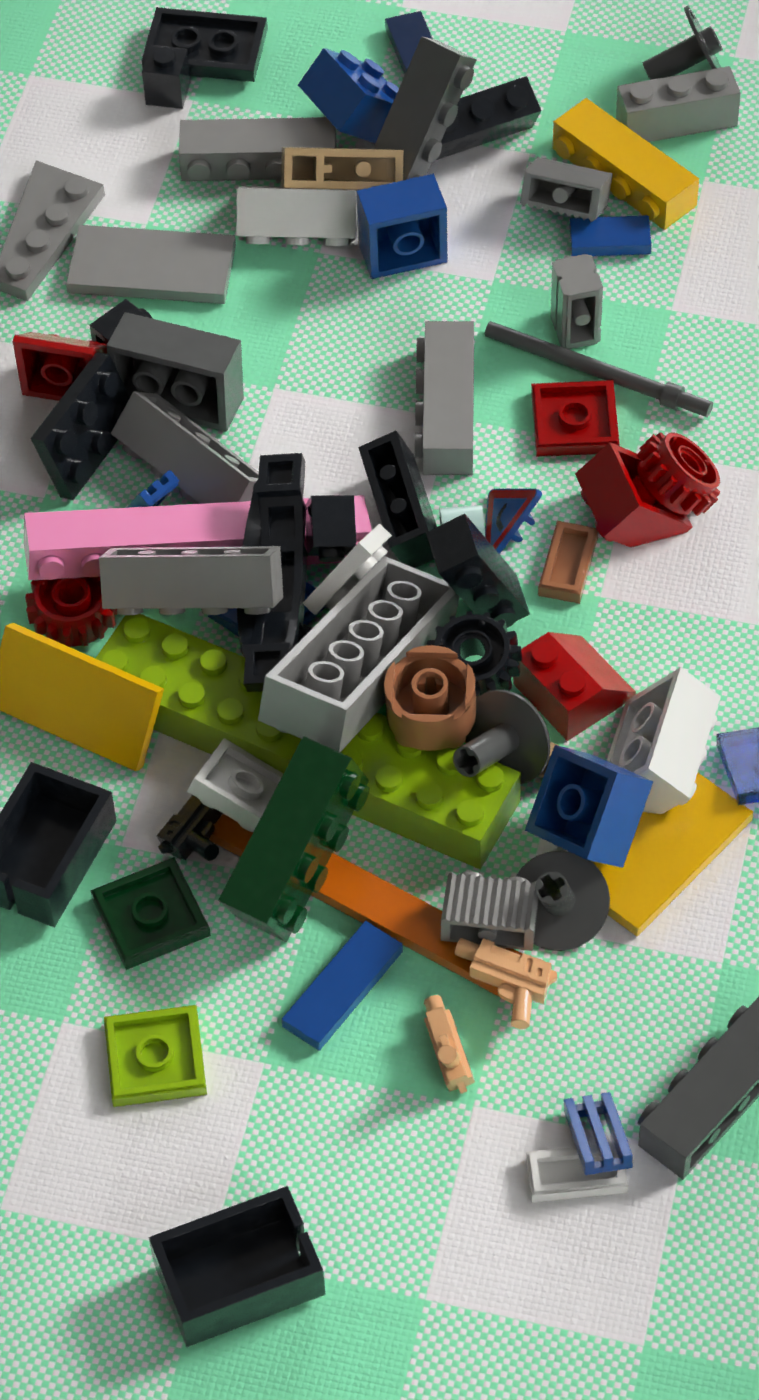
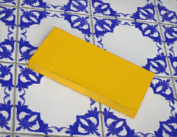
M10 623L6 625L0 645V711L133 771L143 768L164 688L18 624Z
M697 773L695 779L697 784L696 791L686 804L677 805L663 814L642 812L623 868L591 861L601 871L608 885L610 893L608 916L636 937L753 820L752 810L700 773Z

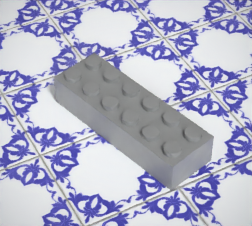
M384 556L265 676L258 721L273 726L280 732L289 733L301 739L305 736L341 752L385 704L384 680L390 665L394 661L396 664L406 657L407 651L415 647L427 645L428 640H435V628L437 626H445L450 622L449 617H456L460 597L445 580Z

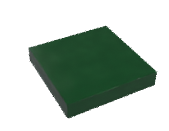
M175 857L90 890L92 900L126 970L211 936L210 927Z

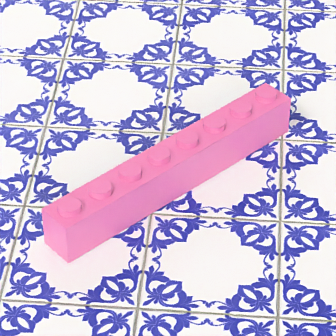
M364 495L354 496L356 545L372 531ZM303 498L305 504L307 503L309 498ZM251 501L24 513V550L28 580L99 577V557L110 548L242 547ZM305 526V542H304L305 548H306V526ZM308 556L307 565L341 562L319 561V556Z

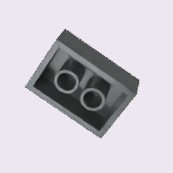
M124 312L106 346L107 354L110 355L129 397H131L133 391L158 394L197 425L227 432L244 399L241 340Z

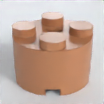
M425 645L407 651L406 657L396 664L394 661L388 668L384 680L386 715L388 725L396 741L402 746L425 751L453 749L461 746L465 742L466 736L471 731L476 719L475 676L469 664L467 663L466 665L458 658V654L449 648Z

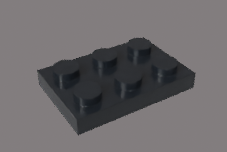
M156 7L142 57V69L150 45L184 48L188 51L190 76L254 82L268 29L267 17Z
M99 352L94 354L30 438L60 498L74 500L118 441L111 432L130 397L109 354Z

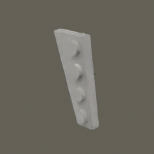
M37 160L35 161L0 254L1 292L25 301L30 299L76 236L79 225H84L105 196L104 184Z

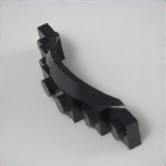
M302 453L260 455L258 480L253 487L242 547L280 546L283 599L274 608H271L269 613L246 614L244 613V608H237L240 650L245 657L243 684L247 692L263 691L265 676L298 644L299 629H303L305 606L303 602L305 601L308 553L304 545L307 507L303 500L306 462Z

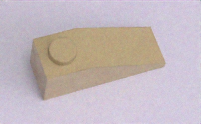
M282 147L281 187L301 189H366L402 181L404 150Z

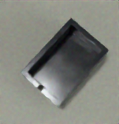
M30 763L0 813V907L11 910L15 903L18 914L55 928L117 821L111 791L39 764Z
M288 1186L149 1237L153 1263L186 1347L326 1295L323 1268L308 1232H304V1223Z

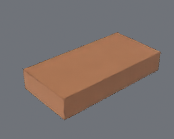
M557 521L538 586V596L580 604L598 540L596 528Z

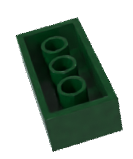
M302 737L218 900L239 920L285 942L288 941L291 933L296 934L301 929L307 916L305 906L312 892L317 893L322 888L328 874L326 865L333 851L338 852L343 847L349 832L347 824L354 810L360 811L369 795V787L367 786L369 779L351 757L308 737Z

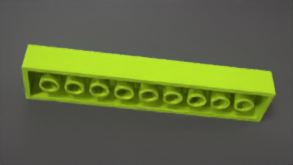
M143 614L125 615L95 658L164 688L153 730L212 755L225 738L284 774L301 741L299 737L280 732L275 727L258 721L263 691H246L243 684L245 657ZM376 713L340 752L351 757L369 779L367 785L369 787L368 798L361 810L358 812L354 810L352 815L480 870L520 803L521 772L496 762L473 777L463 776L457 771L453 763L454 752L459 747L425 751L402 746L396 741L388 725L387 716Z

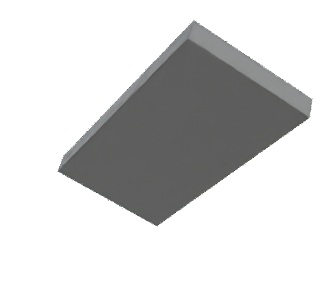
M79 225L66 282L67 293L225 304L236 246L235 235Z

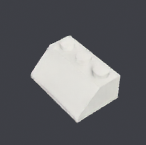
M281 186L238 187L236 236H246V244H270V237H285L286 245H309V238H325V245L348 246L349 239H356L358 237L356 191L361 189L283 188Z
M682 667L626 700L606 760L653 781L643 812L663 814L677 805L686 804L692 798L697 788L695 779L699 766L707 755L705 747L709 733L717 722L715 714L721 696Z

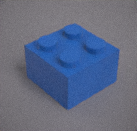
M326 48L322 49L298 84L301 90L339 132L372 143H376L399 90L398 86L385 80L382 76L384 70L374 61L365 59L362 62L345 50L337 53Z
M434 174L356 191L359 247L371 279L448 262L447 206Z
M555 745L525 831L586 860L623 868L653 781L592 754Z

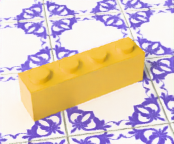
M585 98L553 121V150L561 158L567 159L577 166L612 173L610 188L612 194L635 208L642 216L649 215V221L654 222L663 230H666L697 206L699 178L589 99Z

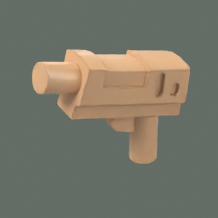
M460 938L455 948L454 954L456 956L472 961L470 977L498 987L499 997L513 1003L511 1026L517 1029L528 1028L530 1025L532 1000L544 1005L548 986L557 980V972L551 970L552 964L525 953L520 955L495 945V942L485 938L482 939L480 944Z
M440 995L430 996L424 1000L427 1011L425 1012L427 1017L424 1018L445 1084L449 1091L459 1089L461 1094L467 1092L466 1086L475 1083L460 1041L454 1018L450 1010L445 1009Z

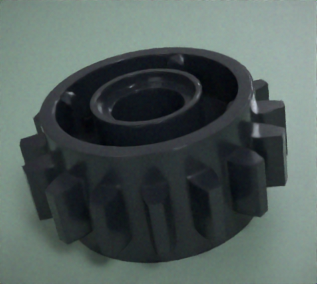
M467 611L466 615L457 618L454 616L449 617L450 622L445 626H437L435 628L436 639L428 640L426 644L449 648L456 652L458 658L466 665L467 663L469 664L475 676L476 698L492 690L505 689L510 691L512 689L511 677H519L521 674L519 661L522 660L521 646H517L516 632H507L505 620L495 621L490 618V613L488 612L479 615L473 614L472 611ZM472 655L482 656V658L477 661L471 662L465 660L467 657Z

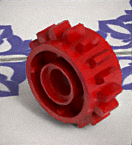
M659 432L656 436L653 434L639 448L641 451L637 456L641 461L638 463L637 469L640 479L651 495L667 509L679 515H689L693 512L696 516H699L719 500L717 496L720 494V491L717 487L720 485V476L714 463L698 445L687 437L678 433H668L664 436L662 432Z
M100 576L31 581L32 593H28L25 596L26 611L29 624H34L36 633L45 635L47 638L68 647L88 646L89 643L98 638H104V633L108 628L115 627L114 615H117V609L102 608Z

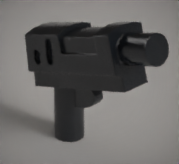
M191 794L190 799L178 814H173L156 835L161 843L158 846L162 854L168 853L185 861L193 851L208 861L214 860L219 854V847L210 841L209 838L215 830L214 824L223 813L217 809L207 807L199 798Z

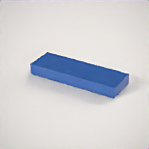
M365 920L284 1015L282 1027L320 1051L401 955L403 944Z

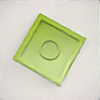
M197 1005L104 1017L113 1107L207 1095Z

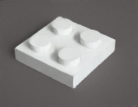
M378 524L349 552L303 604L314 615L325 605L332 609L388 553L383 545L392 535L381 524Z
M224 738L195 776L187 792L199 798L207 807L217 809L237 821L245 830L254 832L283 773Z

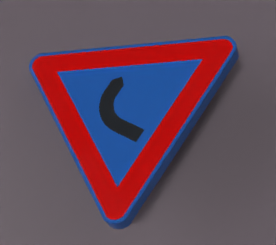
M536 488L492 489L489 492L485 538L499 554L510 540L522 542L523 538L518 529L524 521L531 526L535 524L530 512L542 496L540 490Z

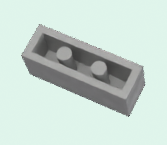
M730 66L619 85L617 88L616 119L648 142L738 126L741 93Z

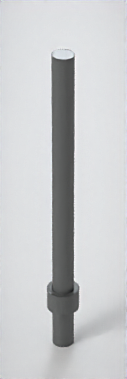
M492 321L486 327L485 336L603 380H613L614 384L660 400V405L677 410L680 407L704 417H708L712 411V401L685 392V387L672 382H667L666 385Z

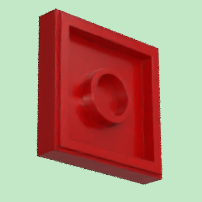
M613 380L531 384L536 457L597 454L609 442L620 446Z

